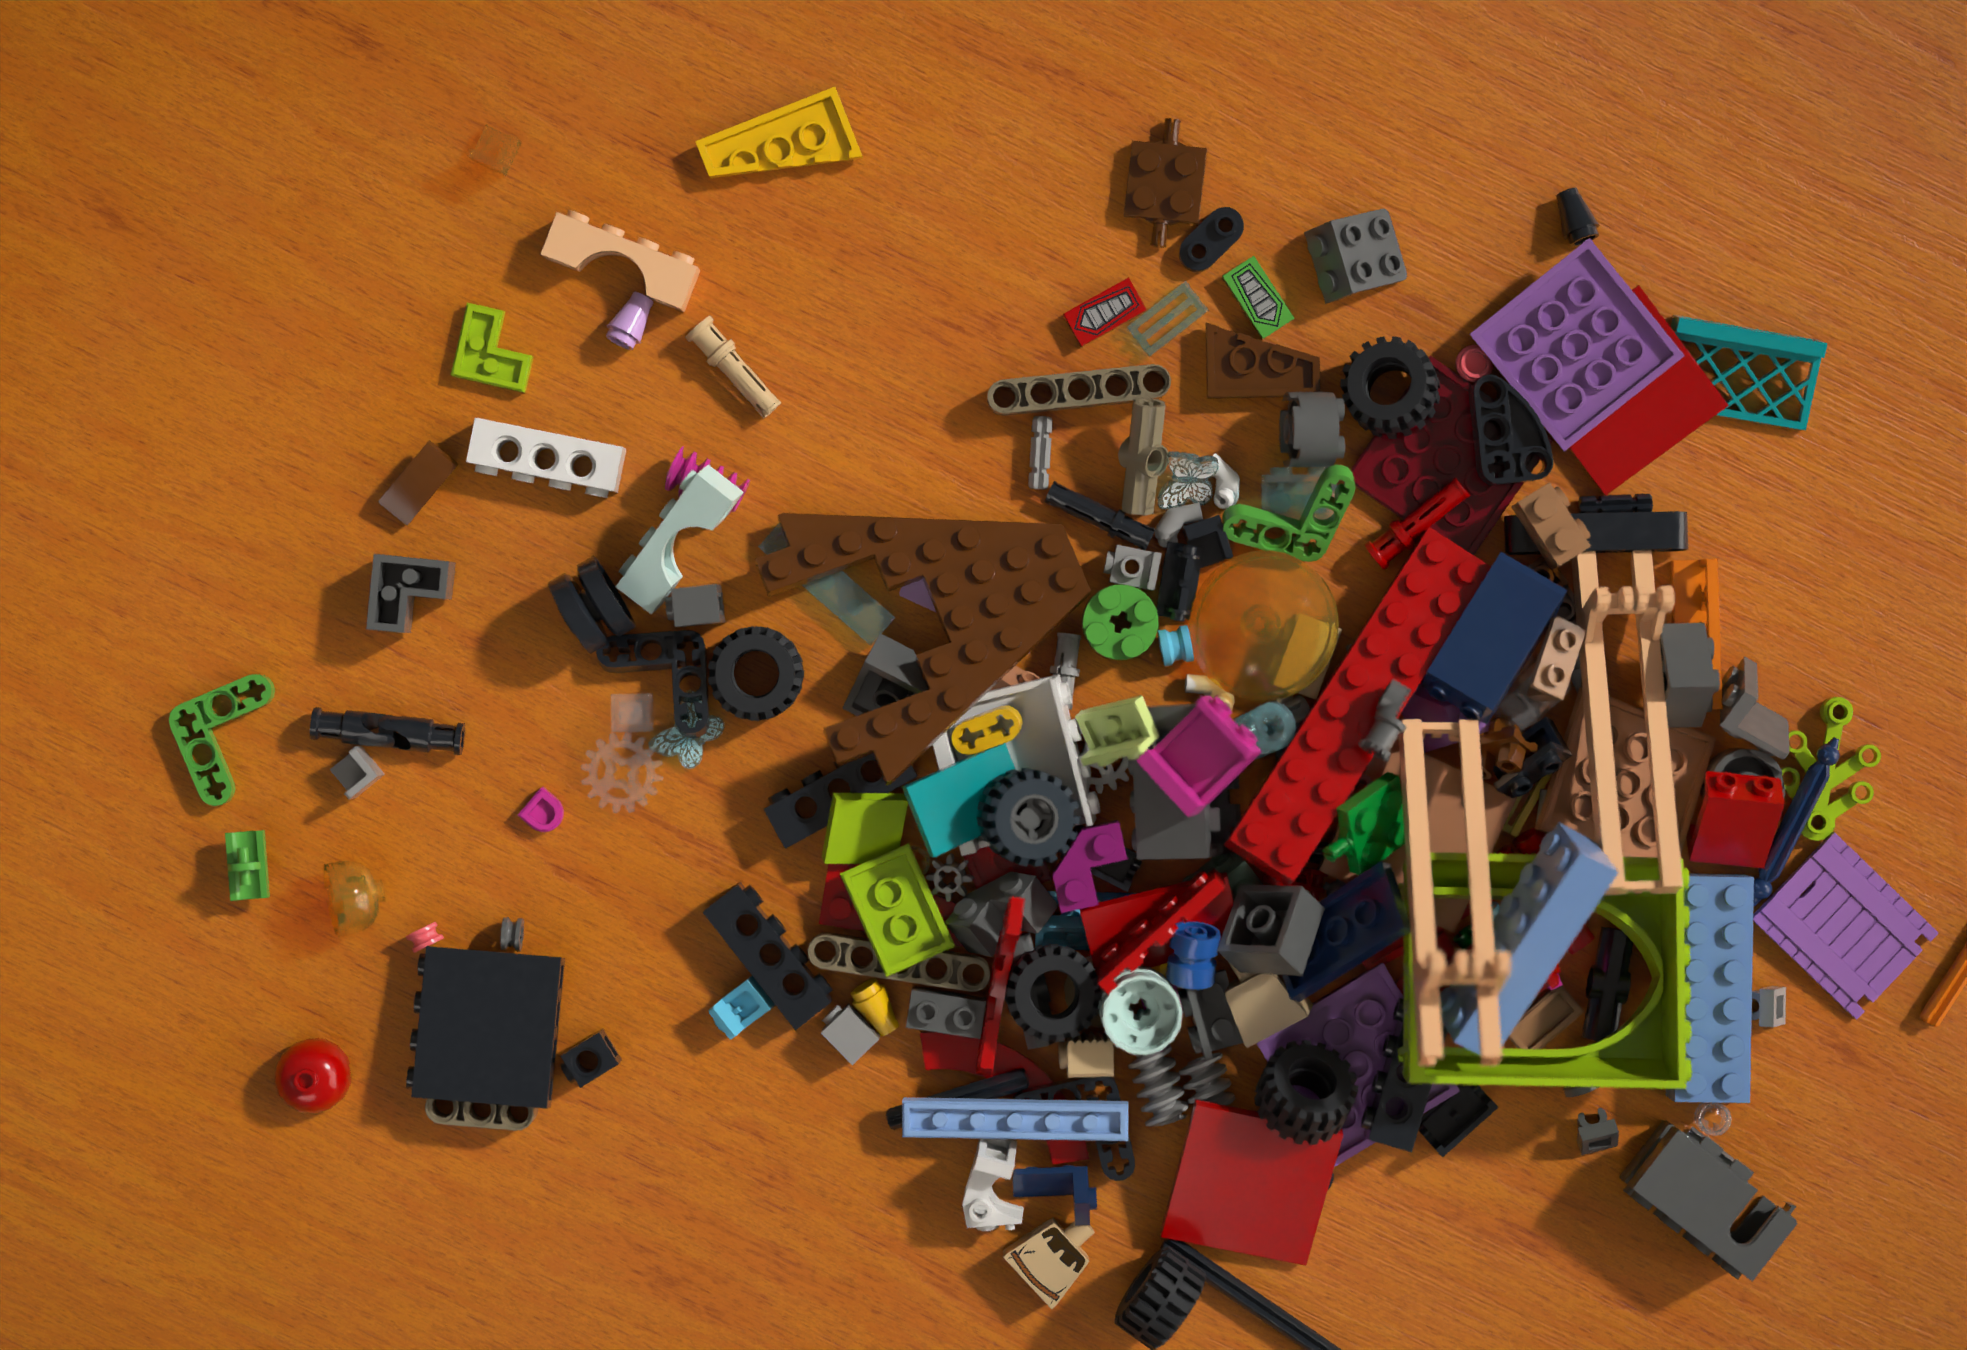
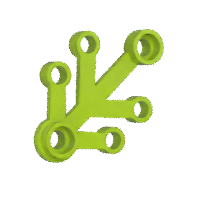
M1830 697L1820 707V717L1827 724L1823 745L1827 744L1833 737L1839 739L1838 750L1843 726L1848 724L1853 716V707L1845 698ZM1837 705H1841L1844 708V715L1840 719H1836L1833 716V709ZM1791 730L1789 731V739L1792 735H1798L1801 743L1796 749L1791 748L1789 745L1790 752L1806 773L1808 768L1817 761L1807 748L1806 735L1801 731ZM1862 745L1856 750L1855 755L1836 768V764L1830 766V777L1801 833L1804 837L1814 841L1826 839L1834 831L1835 818L1858 803L1866 804L1872 800L1874 795L1873 787L1867 782L1856 781L1850 785L1848 793L1828 804L1831 789L1862 768L1874 767L1879 763L1881 753L1876 746ZM1866 749H1871L1874 754L1873 760L1869 763H1866L1862 758V754ZM1791 767L1780 768L1783 774L1789 771L1793 775V782L1790 785H1784L1786 792L1793 800L1800 786V774ZM1862 785L1866 788L1867 794L1863 799L1859 800L1855 795V790ZM1816 815H1820L1823 819V825L1819 829H1814L1811 824L1812 818Z

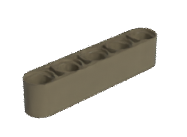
M1149 364L1004 379L996 381L991 385L988 391L987 402L989 408L994 413L1002 416L1133 403V399L1162 398L1170 388L1171 377L1164 367ZM1151 372L1159 374L1164 382L1162 390L1155 393L1146 390L1143 385V378L1146 374ZM1117 376L1125 381L1126 392L1123 395L1112 396L1107 392L1105 385L1110 377ZM1076 380L1085 382L1089 387L1088 397L1083 400L1073 399L1068 392V386L1071 382ZM1045 384L1051 389L1052 398L1049 402L1045 404L1034 402L1030 393L1035 385ZM1008 388L1014 393L1015 401L1010 407L1001 408L995 404L993 395L998 389Z
M822 932L812 939L808 948V957L811 963L821 969L969 992L984 989L990 979V967L987 961L973 954L945 951L932 957L940 958L946 962L947 971L940 977H933L927 973L926 963L932 959L929 958L886 978L868 938ZM818 942H831L835 946L836 955L830 960L820 959L815 953V946ZM859 946L869 948L873 954L872 962L866 966H860L852 959V951ZM978 964L983 968L984 976L979 982L971 983L964 979L962 972L967 965Z

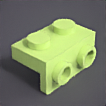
M1142 695L1083 709L1075 715L1090 749L1080 758L1083 766L1097 763L1099 767H1103L1125 756L1129 760L1137 759L1146 750H1149L1148 747L1160 737Z

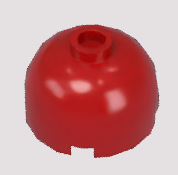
M322 1038L306 1039L294 1043L282 1054L275 1068V1085L279 1096L289 1107L303 1113H320L333 1108L345 1097L351 1085V1070L347 1055L338 1045Z

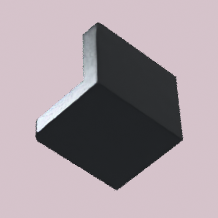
M1220 514L1182 527L1187 544L1204 547L1201 568L1234 557L1226 532L1223 531Z

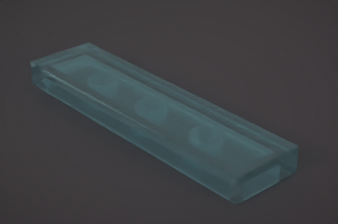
M780 524L758 546L766 554L789 547ZM843 571L802 585L870 646L877 640L879 634H882L895 619L889 611Z

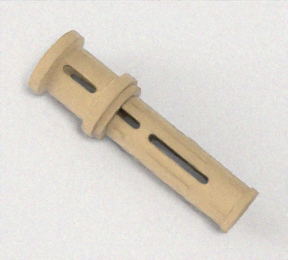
M708 316L690 331L685 338L688 342L693 341L708 357L706 362L710 366H718L742 395L755 407L763 419L766 418L781 404V401L770 392L760 378L736 353L734 341L732 339L727 340L713 325L714 319Z

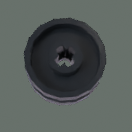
M594 556L577 565V576L584 588L583 590H581L570 575L565 573L548 582V587L561 616L572 633L576 635L580 643L590 654L607 645V634L601 620L617 636H622L636 627V623L619 591L603 566Z

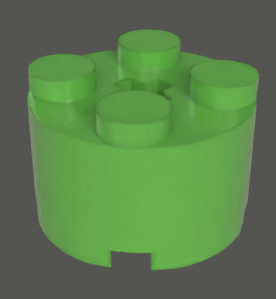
M1112 585L1098 591L1090 598L1082 614V629L1088 644L1098 654L1109 659L1127 660L1137 657L1150 647L1156 637L1159 620L1155 605L1143 591L1129 585ZM1120 612H1124L1126 614L1125 620L1130 622V626L1128 629L1122 628L1120 633H1116L1114 631L1115 625L1110 623L1111 616H1119Z

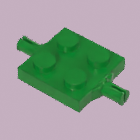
M1386 772L1336 808L1340 824L1339 836L1335 842L1325 847L1323 852H1325V858L1330 862L1336 861L1337 858L1345 854L1349 871L1356 875H1361L1405 844L1402 789L1399 775Z

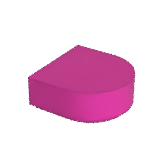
M541 787L518 816L533 829L540 832H548L561 824L564 817V808L558 798L545 787Z

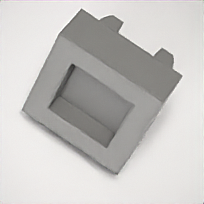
M1769 986L1761 988L1760 991H1752V999L1757 1000L1759 1003V1010L1757 1012L1752 1011V1020L1759 1019V1026L1761 1027L1784 1025L1786 1020V987Z

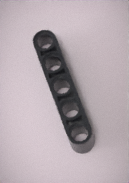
M1687 512L1571 514L1574 520L1579 518L1590 533V538L1587 541L1591 547L1585 551H1596V553H1630L1633 550H1652V552L1688 550ZM1517 515L1504 516L1505 554H1541Z

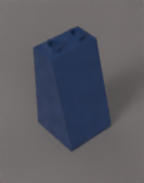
M1501 552L1429 667L1422 686L1427 689V692L1433 698L1443 702L1448 701L1460 708L1461 713L1471 720H1480L1487 725L1546 634L1552 617H1556L1567 590Z

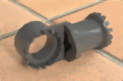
M1394 679L1390 681L1376 705L1377 711L1374 714L1376 721L1366 738L1360 739L1358 743L1360 748L1370 755L1374 752L1373 757L1383 761L1390 759L1391 754L1389 751L1399 733H1404L1407 728L1406 725L1395 717L1401 710L1399 708L1403 707L1404 704L1402 703L1407 700L1405 697L1409 696L1411 689Z

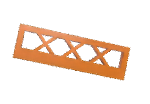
M1718 558L1670 561V583L1674 590V606L1671 610L1672 623H1705L1707 637H1712L1714 642L1712 666L1713 669H1718L1720 675V688L1718 692L1713 694L1712 710L1723 709Z

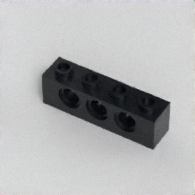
M873 754L838 767L836 762H833L837 769L824 776L821 770L814 772L800 780L804 786L801 789L790 793L788 788H785L769 797L768 800L771 805L764 808V811L786 849L827 826L832 802L829 784L832 780L841 778L847 781L850 786V793H889L918 776L912 765L909 766L892 784L886 786L883 777L871 782L862 775L861 769L863 764L870 760L876 761ZM808 796L814 799L817 804L815 815L803 817L797 812L796 803L799 798Z
M739 882L706 908L703 914L792 1027L797 1030L831 1003L832 998L829 993L833 989L821 973L814 976L809 970L806 963L810 960L797 943L791 947L783 937L787 930L774 914L768 917L759 905L764 901L750 884L745 888ZM743 914L754 916L758 922L757 931L752 934H745L740 931L737 925L738 918ZM765 944H775L781 951V959L776 963H767L761 957V947ZM790 973L799 974L804 980V988L796 993L788 991L784 986V977Z
M1399 998L1393 1013V1020H1397L1393 1035L1388 1034L1385 1039L1382 1056H1386L1383 1071L1377 1070L1374 1076L1371 1091L1376 1094L1372 1107L1366 1106L1364 1110L1361 1128L1365 1129L1364 1135L1368 1140L1412 1152L1432 1083H1408L1405 1079L1397 1077V1067L1402 1063L1398 1061V1048L1404 1046L1403 999ZM1441 1020L1442 1046H1444L1448 1031ZM1393 1097L1402 1098L1404 1101L1403 1110L1397 1115H1388L1385 1109L1387 1102Z

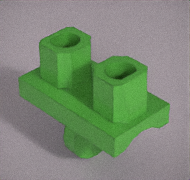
M265 830L225 833L230 901L269 898Z

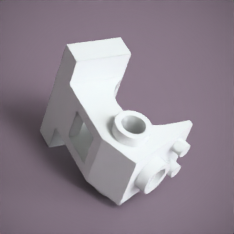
M979 1139L962 1203L967 1228L976 1227L979 1231H991L998 1228L999 1225H1005L1006 1230L1015 1229V1224L1022 1223L1024 1207L999 1199L992 1189L993 1183L1000 1177L1008 1180L1011 1179L1015 1165L1017 1141L1011 1139Z

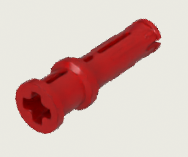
M1455 477L1452 482L1428 499L1403 521H1392L1389 524L1390 529L1373 542L1367 541L1364 545L1375 561L1386 570L1393 558L1403 550H1411L1416 543L1414 539L1471 495Z

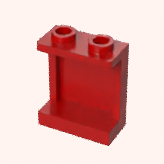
M1706 771L1704 777L1705 796L1696 825L1690 824L1686 836L1689 861L1764 869L1785 805L1781 780L1767 776Z

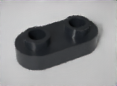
M1221 207L1214 210L1182 242L1179 249V258L1182 265L1192 272H1203L1209 269L1241 237L1244 230L1242 216L1235 209L1229 207ZM1222 219L1229 220L1232 224V230L1222 232L1218 227L1219 221ZM1200 245L1205 249V256L1198 259L1192 255L1191 250L1194 246Z

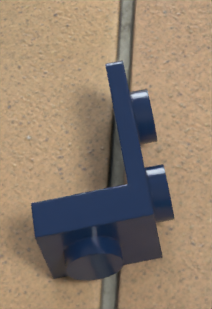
M1087 1166L1026 1167L1013 1170L1014 1197L1073 1195L1075 1226L1090 1225V1210H1097L1096 1187H1089Z

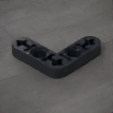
M691 630L625 634L622 636L612 635L607 637V645L596 650L601 667L609 673L672 669L674 720L677 730L682 736L689 739L700 738L707 732L710 724L707 652L704 640L699 633ZM689 641L693 643L694 647L699 648L692 651L694 666H687L684 651L679 650L685 648L686 642ZM649 643L660 645L662 648L661 655L655 660L644 659L641 656V650L645 645ZM629 645H634L636 661H631L629 654H620L617 656V661L611 662L606 654L611 653L612 647H618L620 653H631ZM687 676H696L700 679L701 686L694 693H685L680 689L682 679ZM687 703H694L696 716L702 719L696 721L694 728H689L687 722H682V720H686L689 717Z
M1112 1076L1074 1077L1019 1091L1013 1097V1099L1029 1098L1043 1100L1041 1093L1048 1092V1100H1053L1058 1090L1069 1089L1074 1093L1075 1100H1081V1093L1077 1085L1084 1084V1091L1086 1092L1096 1088L1095 1082L1103 1081L1104 1086H1111L1112 1090L1106 1092V1098L1099 1100L1097 1094H1091L1086 1096V1100L1121 1101L1117 1083ZM1129 1133L1128 1141H1125L1126 1144H1118L1120 1157L1122 1159L1128 1158L1129 1162L1123 1164L1124 1170L1117 1172L1114 1166L1108 1167L1107 1163L1113 1161L1111 1146L1106 1149L1102 1148V1144L1110 1145L1120 1141H1096L1103 1172L1109 1179L1122 1181L1129 1178L1134 1171L1135 1159Z

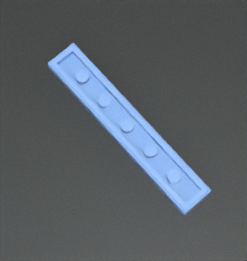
M903 1097L902 1137L1128 1141V1101Z

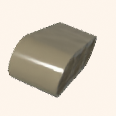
M427 1099L425 1104L428 1118L434 1123L443 1125L516 1131L528 1127L538 1114V1108L527 1107L529 1112L528 1118L517 1120L511 1114V1106L490 1104V1116L481 1117L473 1110L474 1102L452 1101L454 1106L453 1112L451 1114H444L436 1107L437 1099Z

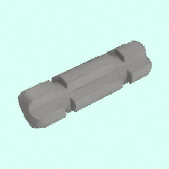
M1035 416L1032 419L1034 437H1031L1029 468H1032V473H1029L1028 486L1036 490H1045L1049 486V474H1047V469L1050 468L1051 438H1049V433H1052L1053 420L1047 416Z

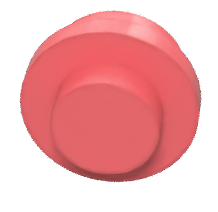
M1470 345L1462 349L1457 355L1455 362L1459 376L1472 383L1483 376L1490 375L1493 369L1492 361L1479 345Z

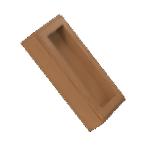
M1563 986L1553 990L1549 989L1525 1011L1508 1038L1517 1049H1542L1585 1011Z

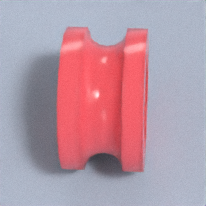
M436 922L405 936L407 941L411 940L414 943L413 953L444 938L442 934L436 932V927L438 926Z

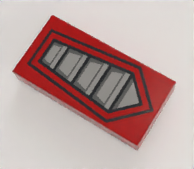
M1128 277L1063 313V316L1079 345L1083 347L1146 312L1147 309Z

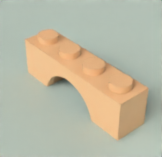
M568 210L567 215L556 213L541 251V255L545 259L580 272L588 263L596 258L606 255L625 257L633 261L641 269L645 279L646 296L648 298L685 312L700 273V269L693 265L694 258L677 251H673L672 256L658 252L660 245L641 237L635 243L623 238L625 233L623 230L605 223L602 229L588 224L589 217L572 210Z

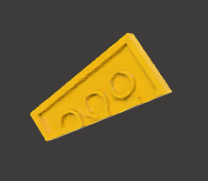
M836 87L695 141L710 178L863 159Z

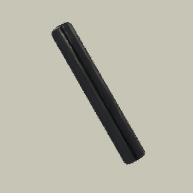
M1019 1068L925 1098L996 1099L1027 1089L1029 1087V1078L1025 1069ZM902 1105L889 1108L886 1112L887 1122L893 1130L902 1128Z

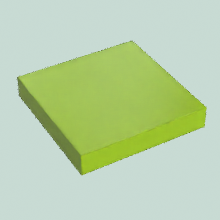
M833 793L822 851L824 864H863L899 848L908 807L905 794Z

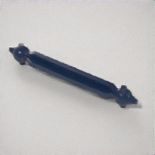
M1833 737L1827 744L1818 748L1816 754L1818 761L1808 768L1774 836L1764 869L1759 868V877L1754 879L1753 906H1756L1761 900L1770 896L1772 892L1771 882L1780 876L1830 777V766L1836 764L1839 760V739Z

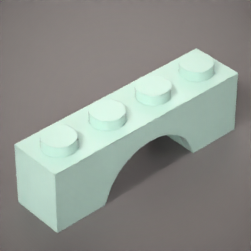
M707 465L698 473L692 470L679 487L684 492L678 501L672 498L659 514V517L663 519L657 529L652 526L639 542V545L643 547L637 557L632 554L619 570L623 577L616 588L650 614L654 613L665 602V598L670 595L671 589H674L683 577L676 565L673 553L675 537L679 530L688 527L715 529L724 521L744 493L710 465Z

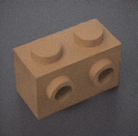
M1549 482L1511 506L1550 569L1553 570L1585 551L1591 545L1587 541L1590 538V533L1584 523L1579 518L1574 520L1567 507L1570 506V503L1565 493L1558 486L1553 488Z

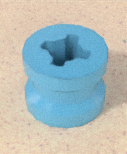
M1187 625L1179 626L1177 631L1169 632L1166 629L1157 631L1164 667L1172 665L1177 660L1185 662L1194 661Z

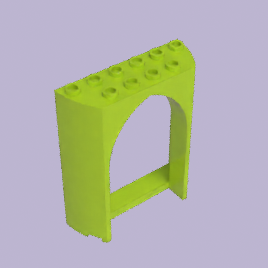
M1430 852L1433 898L1470 899L1467 853ZM1488 854L1491 900H1503L1507 895H1511L1519 883L1522 870L1526 865L1532 863L1537 855ZM1623 857L1625 882L1660 881L1657 857ZM1405 858L1402 866L1403 883H1398V887L1409 916ZM1680 858L1683 886L1677 893L1650 894V891H1643L1641 894L1627 892L1626 895H1603L1593 912L1615 924L1630 938L1642 954L1649 968L1652 980L1642 1003L1635 1013L1616 1031L1587 1046L1572 1049L1502 1048V1058L1497 1066H1481V1056L1467 1048L1443 1047V1058L1435 1059L1434 1066H1419L1411 933L1409 932L1403 936L1404 1046L1398 1048V1061L1404 1062V1069L1402 1071L1404 1079L1408 1083L1686 1089V1082H1690L1692 1077V1064L1690 1059H1686V1043L1691 1041V1023L1689 1020H1685V1005L1690 1004L1691 987L1689 982H1685V967H1688L1690 963L1689 944H1684V929L1689 927L1690 911L1688 906H1684V891H1687L1689 887L1688 868H1683V858Z

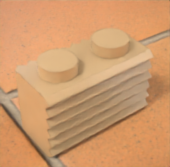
M1091 1031L1088 1035L1083 1032L1073 1039L1068 1037L1065 1038V1041L1058 1042L1060 1068L1067 1069L1068 1078L1114 1076L1113 1041L1106 1034V1031L1103 1034L1100 1031L1096 1034Z

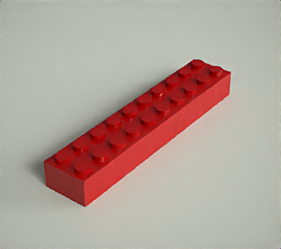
M1431 527L1423 533L1224 843L1225 847L1285 886H1289L1295 881L1337 815L1336 808L1345 802L1373 758L1374 752L1371 755L1368 754V752L1360 748L1358 743L1360 739L1366 738L1376 721L1374 718V714L1377 711L1376 705L1386 687L1394 679L1411 689L1409 696L1405 697L1407 700L1402 703L1404 704L1403 707L1399 708L1401 710L1395 717L1398 718L1491 569V566Z

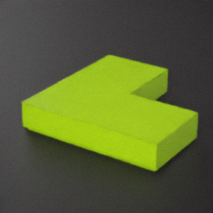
M467 303L451 371L452 377L518 392H526L533 356L497 348L505 311Z

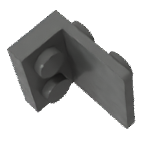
M1225 969L1216 971L1215 982L1212 987L1198 990L1184 988V990L1178 991L1182 1011L1185 1017H1192L1194 1025L1187 1028L1192 1048L1195 1054L1201 1052L1206 1061L1213 1059L1212 1051L1243 1043L1225 997V990L1229 985Z

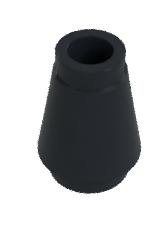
M1570 188L1556 195L1563 238L1569 241L1570 246H1579L1588 238L1591 240L1596 239L1599 236L1597 231L1599 223L1581 194H1579L1578 189Z

